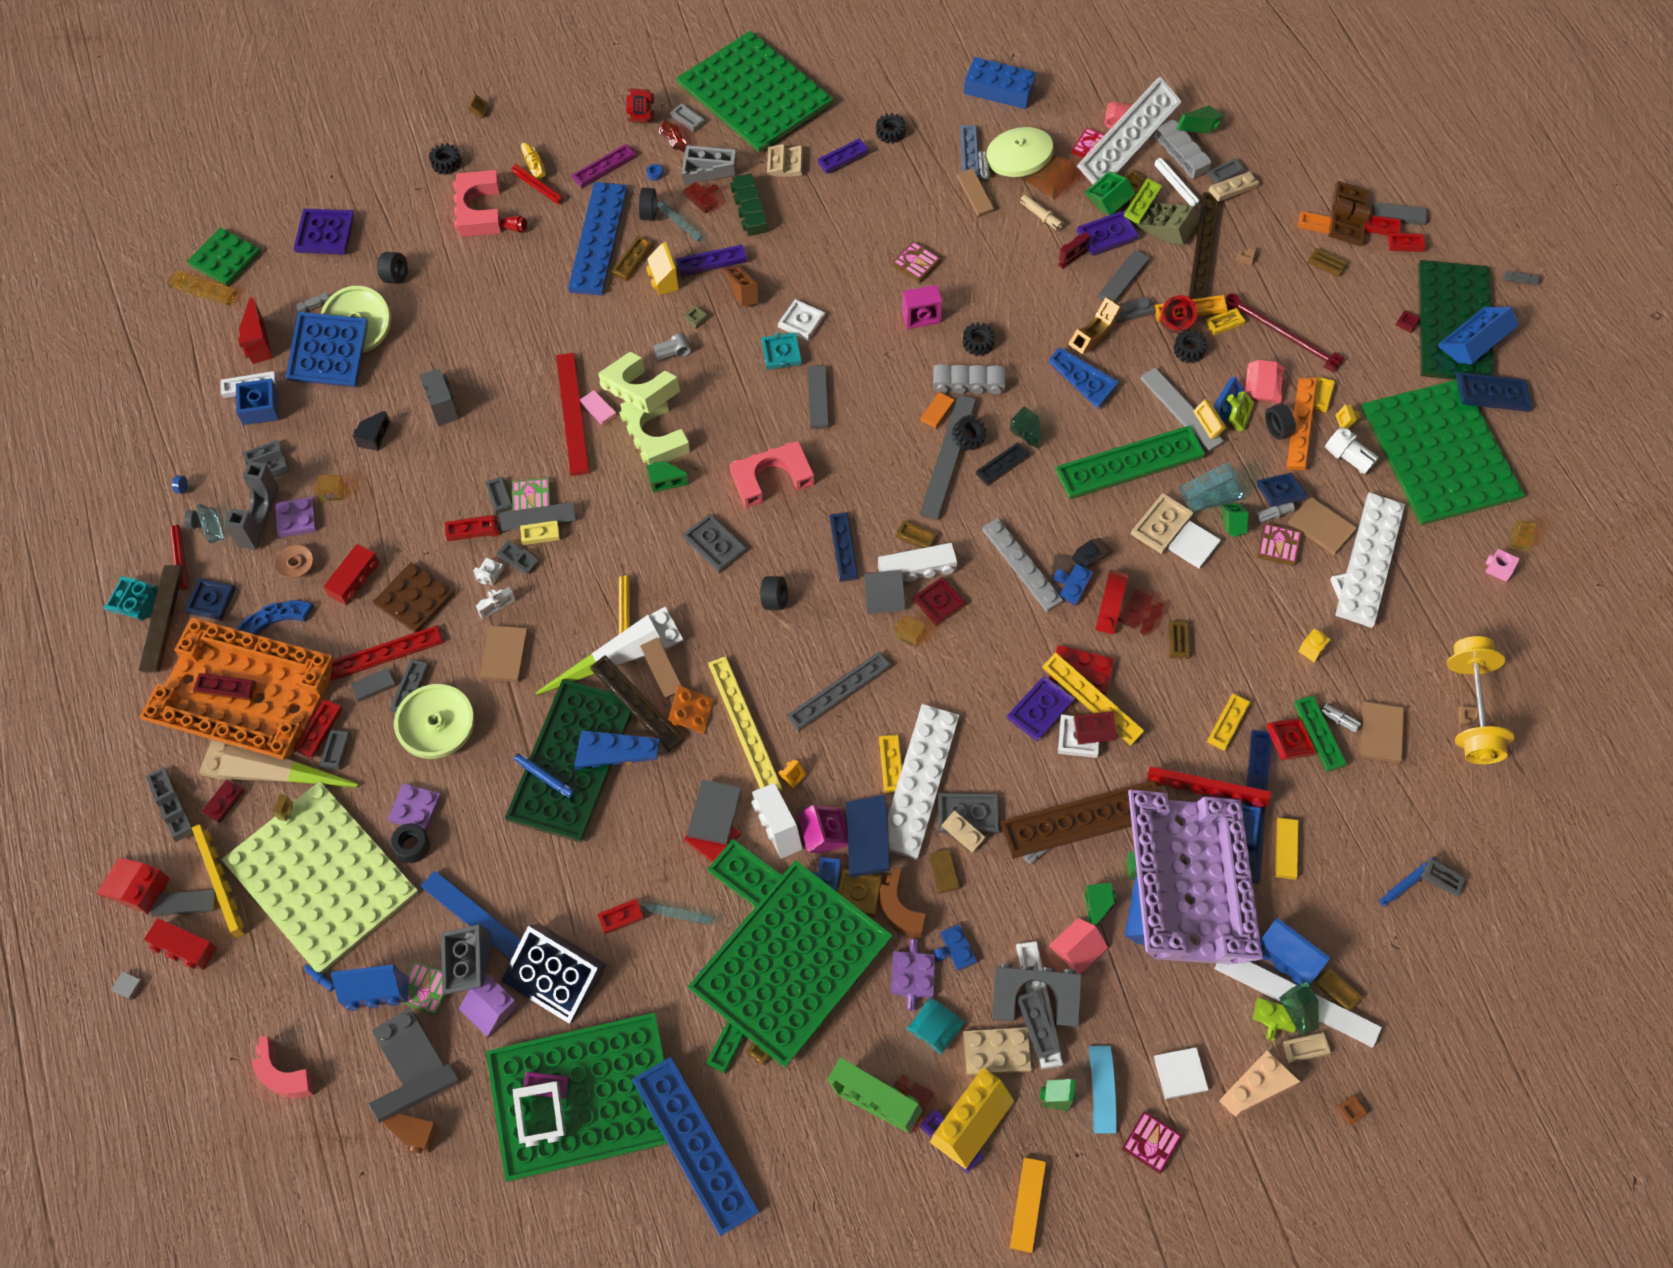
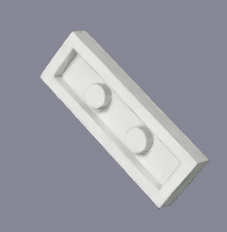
M272 371L221 380V395L223 398L235 397L236 383L272 378L277 388L276 374Z

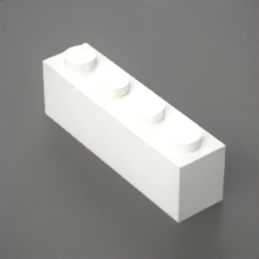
M952 543L878 557L879 572L902 570L903 581L908 582L923 577L931 578L939 574H951L956 571L957 567Z

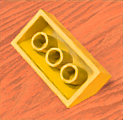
M982 1067L933 1134L930 1143L964 1169H967L1014 1103L1013 1098L1002 1081Z

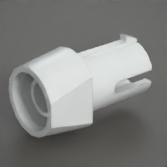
M1341 426L1329 439L1325 448L1336 459L1339 460L1342 457L1360 470L1359 473L1366 474L1379 457L1356 441L1358 435Z

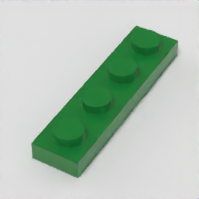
M1314 696L1296 700L1294 707L1306 727L1326 773L1345 767L1346 762Z

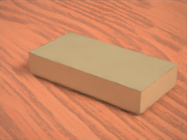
M1324 1032L1282 1042L1289 1064L1331 1054Z

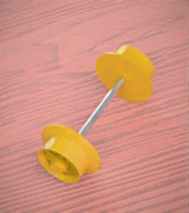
M1482 636L1467 637L1454 644V655L1448 659L1447 666L1453 672L1474 675L1480 727L1459 733L1455 737V743L1458 747L1464 749L1465 759L1468 762L1474 764H1493L1507 758V745L1513 742L1514 734L1505 728L1486 726L1480 674L1492 672L1503 666L1505 657L1502 653L1495 650V642L1492 639Z

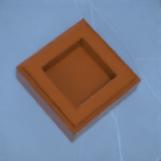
M1355 1095L1336 1107L1348 1126H1351L1368 1114Z

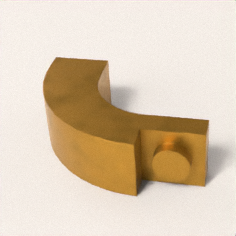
M1106 297L1091 322L1084 328L1076 330L1069 345L1082 354L1093 350L1114 326L1115 318L1122 306L1111 298Z

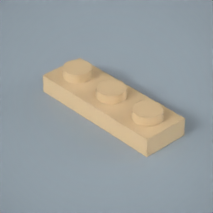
M1250 172L1210 185L1209 192L1219 202L1258 187L1259 182Z

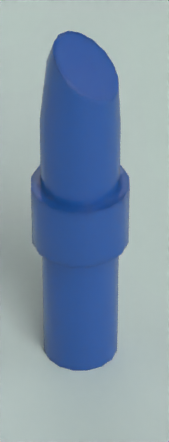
M305 964V972L314 981L324 986L330 992L335 989L333 982L326 978V975L322 972H316L312 966Z

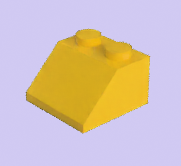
M665 242L648 258L649 266H646L648 276L653 278L651 279L653 290L657 289L658 295L678 290L676 268Z

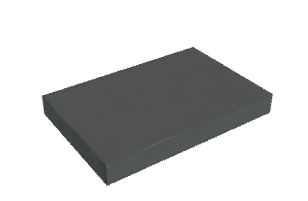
M708 514L682 535V538L718 573H721L747 552V548L711 514Z
M702 780L687 837L727 845L741 794V787Z
M938 793V833H949L941 825L955 810L981 834H999L998 794Z

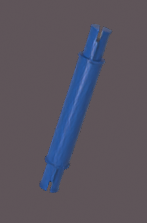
M519 753L515 755L514 761L518 762L522 768L534 774L559 793L568 796V798L574 795L575 791L570 789L566 783L551 775L529 758Z
M1422 863L1406 878L1387 891V894L1379 899V903L1385 907L1422 878L1420 876L1424 873L1425 870L1423 869L1427 863Z

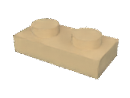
M955 810L941 825L971 852L985 838Z

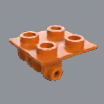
M678 685L668 721H670L674 728H678L681 725L704 734L714 699Z

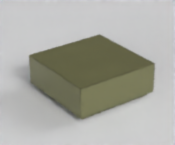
M696 305L683 315L684 320L695 328H698L708 319V314Z

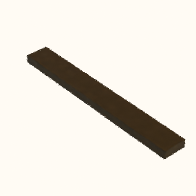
M1203 192L1188 295L1191 299L1205 298L1207 296L1219 202L1208 192Z

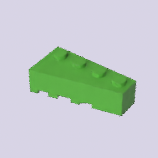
M841 1057L827 1078L836 1095L910 1134L922 1113V1109L918 1104L919 1101L916 1098L901 1094L897 1088L886 1085L878 1078L871 1076Z

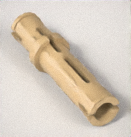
M1027 194L1021 197L1020 203L1040 217L1044 224H1049L1056 231L1063 227L1064 222L1056 218L1053 212L1043 208Z

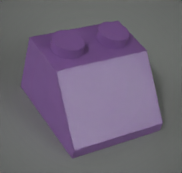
M486 973L483 987L469 990L459 1010L489 1038L519 1006Z

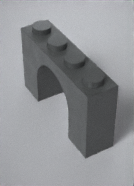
M249 461L243 475L250 489L249 510L230 508L224 525L238 547L256 550L279 486L267 464Z
M1000 964V967L995 968L991 1020L1013 1022L1015 998L1018 989L1026 982L1040 981L1047 984L1055 994V1026L1078 1027L1081 974H1076V970L1063 969V973L1055 972V968L1043 967L1042 971H1035L1033 966H1021V969H1013L1011 964Z

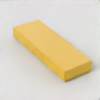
M1233 693L1207 743L1225 751L1250 701Z
M899 735L879 736L884 793H894L902 771Z
M1277 818L1275 877L1296 880L1298 820Z

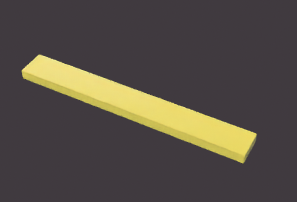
M727 657L709 662L708 665L760 789L775 783L778 791H783Z

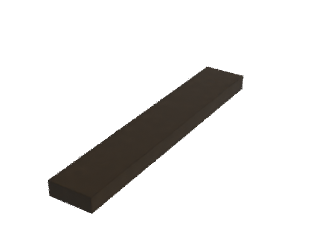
M164 565L139 666V671L160 672L184 567L181 565Z
M606 655L590 666L593 673L655 738L660 739L661 745L668 752L684 740V737Z

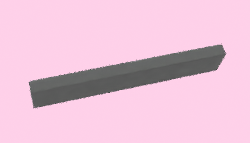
M877 652L787 715V719L800 732L889 670L891 664L880 652Z

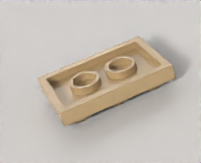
M1162 493L1132 529L1131 535L1162 554L1191 519L1194 512Z
M1027 1028L963 1031L966 1076L977 1075L982 1067L992 1074L1031 1072Z

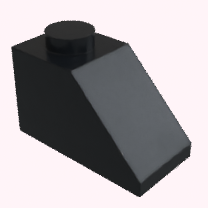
M386 411L375 414L359 423L353 432V438L358 447L379 450L390 424Z
M1101 538L1091 539L1076 549L1072 560L1076 564L1089 569L1111 554L1112 550Z

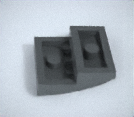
M278 440L242 452L246 465L249 461L265 463L273 477L289 472Z
M902 570L864 573L867 614L905 610Z

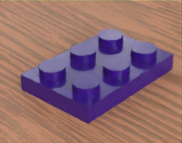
M1123 211L1077 227L1079 235H1082L1084 232L1090 235L1088 250L1092 256L1138 240V233L1129 219L1124 217L1125 213Z
M1043 676L1007 715V719L1038 742L1070 707L1075 698L1046 676Z

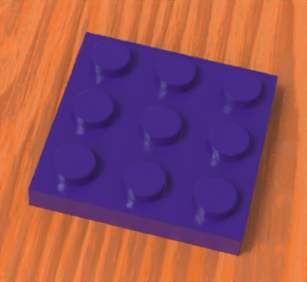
M303 208L294 244L295 253L346 255L355 217L354 211Z

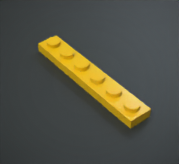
M1056 652L1042 666L1049 675L1093 714L1113 711L1116 734L1129 746L1144 732L1142 728Z
M199 824L192 827L229 931L237 939L244 935L242 928L245 925L241 916L236 914L235 910L238 909L234 898L231 899L229 895L232 892L228 881L223 879L222 875H225V871L221 863L218 864L216 860L219 855L216 848L211 846L212 836L208 829L204 830Z

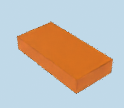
M1301 211L1297 228L1329 234L1331 217Z
M939 392L921 416L920 421L936 429L953 406L954 399Z

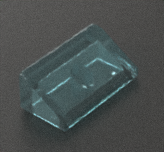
M197 504L196 508L203 534L208 542L211 544L223 540L216 511L213 508Z

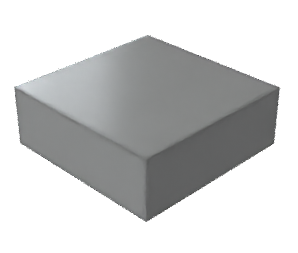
M122 971L111 991L132 1000L143 981Z

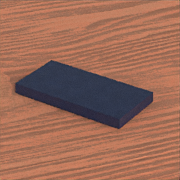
M1458 372L1456 375L1460 400L1463 405L1530 412L1532 409L1527 382L1524 379Z
M881 795L846 802L849 875L857 877L891 871L886 796Z

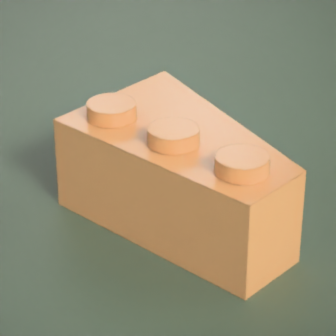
M1266 1051L1228 1090L1219 1102L1237 1117L1288 1090L1294 1089L1300 1081Z

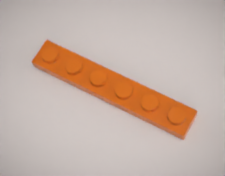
M1298 378L1293 415L1296 422V431L1290 438L1287 470L1306 471L1317 378Z

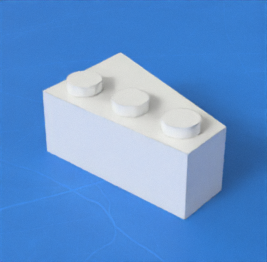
M775 783L753 791L754 800L751 801L755 812L759 811L760 822L762 826H766L768 838L770 841L772 840L780 859L803 850L797 825Z

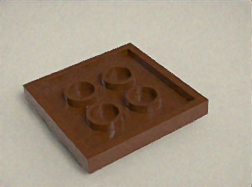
M410 562L373 603L415 633L420 631L454 595V591L413 562Z

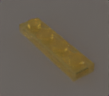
M175 270L167 281L168 286L228 307L237 295L236 290L178 270Z

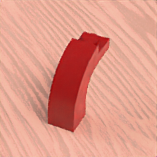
M1109 570L1095 630L1114 635L1127 583V573Z

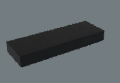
M1017 442L976 471V475L986 486H989L1028 459L1029 453Z

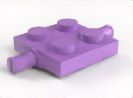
M914 939L910 940V951H893L890 995H901L907 998V1011H916V999L921 997L933 998L935 955L918 952L919 940L917 939L915 941Z

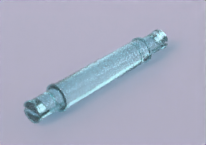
M663 201L658 202L657 207L690 237L698 242L702 240L699 232L670 206L663 203Z
M644 901L641 903L643 906L640 909L650 911L652 914L699 924L713 925L714 917L703 915V913L657 903L652 904Z

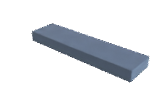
M960 125L962 172L973 168L979 179L976 125Z

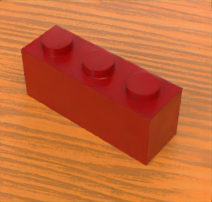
M356 544L323 586L327 595L347 605L355 597L358 589L366 583L371 572L375 571L378 567L379 560L376 554Z
M159 918L156 919L144 938V941L149 945L148 949L157 954L162 951L166 953L167 958L175 962L180 959L184 961L183 965L192 970H195L196 967L204 970L217 949L210 941Z

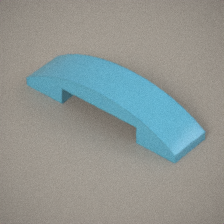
M1089 1046L1093 1094L1094 1134H1116V1096L1111 1046Z

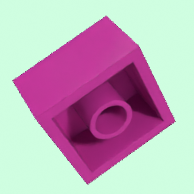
M937 285L903 291L902 315L907 329L941 323L942 299Z

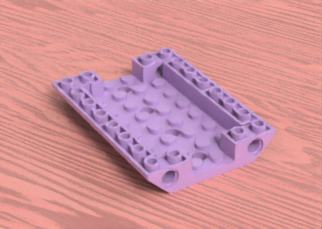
M1129 790L1146 953L1156 960L1237 964L1263 959L1241 800L1203 797L1198 802L1168 800V793ZM1175 817L1181 819L1182 826L1175 821ZM1180 856H1184L1186 858L1187 865L1181 862ZM1185 895L1191 898L1192 905L1185 901ZM1190 935L1196 938L1197 945L1190 942Z

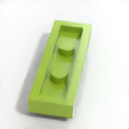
M1147 178L1126 210L1124 217L1139 224L1162 186Z

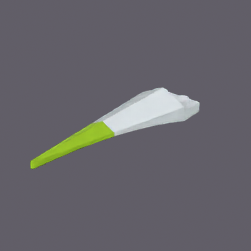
M663 607L645 616L538 690L536 695L559 688L562 679L575 682L594 675L590 666L604 655L617 667L645 657L640 645L657 637L664 651L684 640L666 607Z

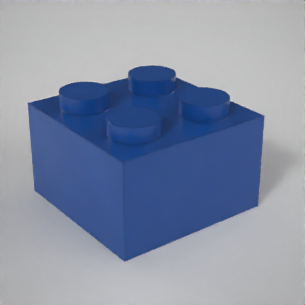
M272 378L236 383V413L243 425L279 420L278 390Z

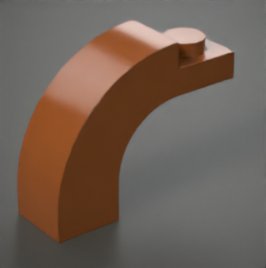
M893 867L892 874L888 873L886 885L881 884L880 888L882 913L886 921L897 932L907 937L921 940L926 914L908 910L900 903L897 891L901 877V868Z

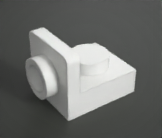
M486 558L481 567H475L473 571L478 582L493 586L504 567L503 564Z

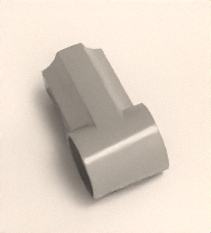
M683 333L675 334L671 340L653 345L658 360L674 355L684 357L691 352L687 338Z

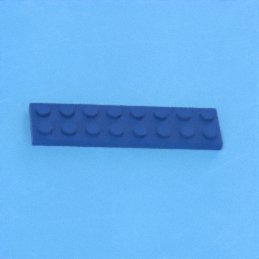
M594 182L568 286L569 292L603 296L628 191L627 185Z
M672 1058L664 1060L633 1078L634 1085L719 1237L758 1214L757 1207Z

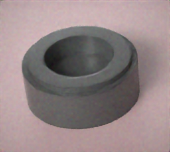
M186 511L184 516L186 528L195 529L197 527V511Z

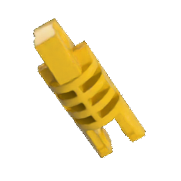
M522 143V153L530 171L537 179L541 180L546 175V171L539 153L534 147H530L528 143Z

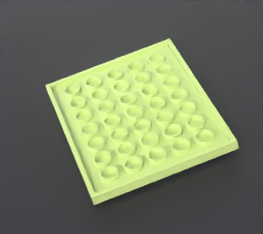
M320 781L293 802L292 813L288 815L286 821L278 820L275 816L221 859L316 972H326L419 894L412 883Z

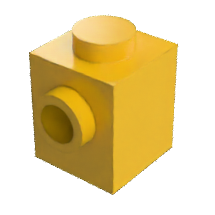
M1314 628L1303 641L1298 652L1315 663L1326 649L1330 639L1325 633Z

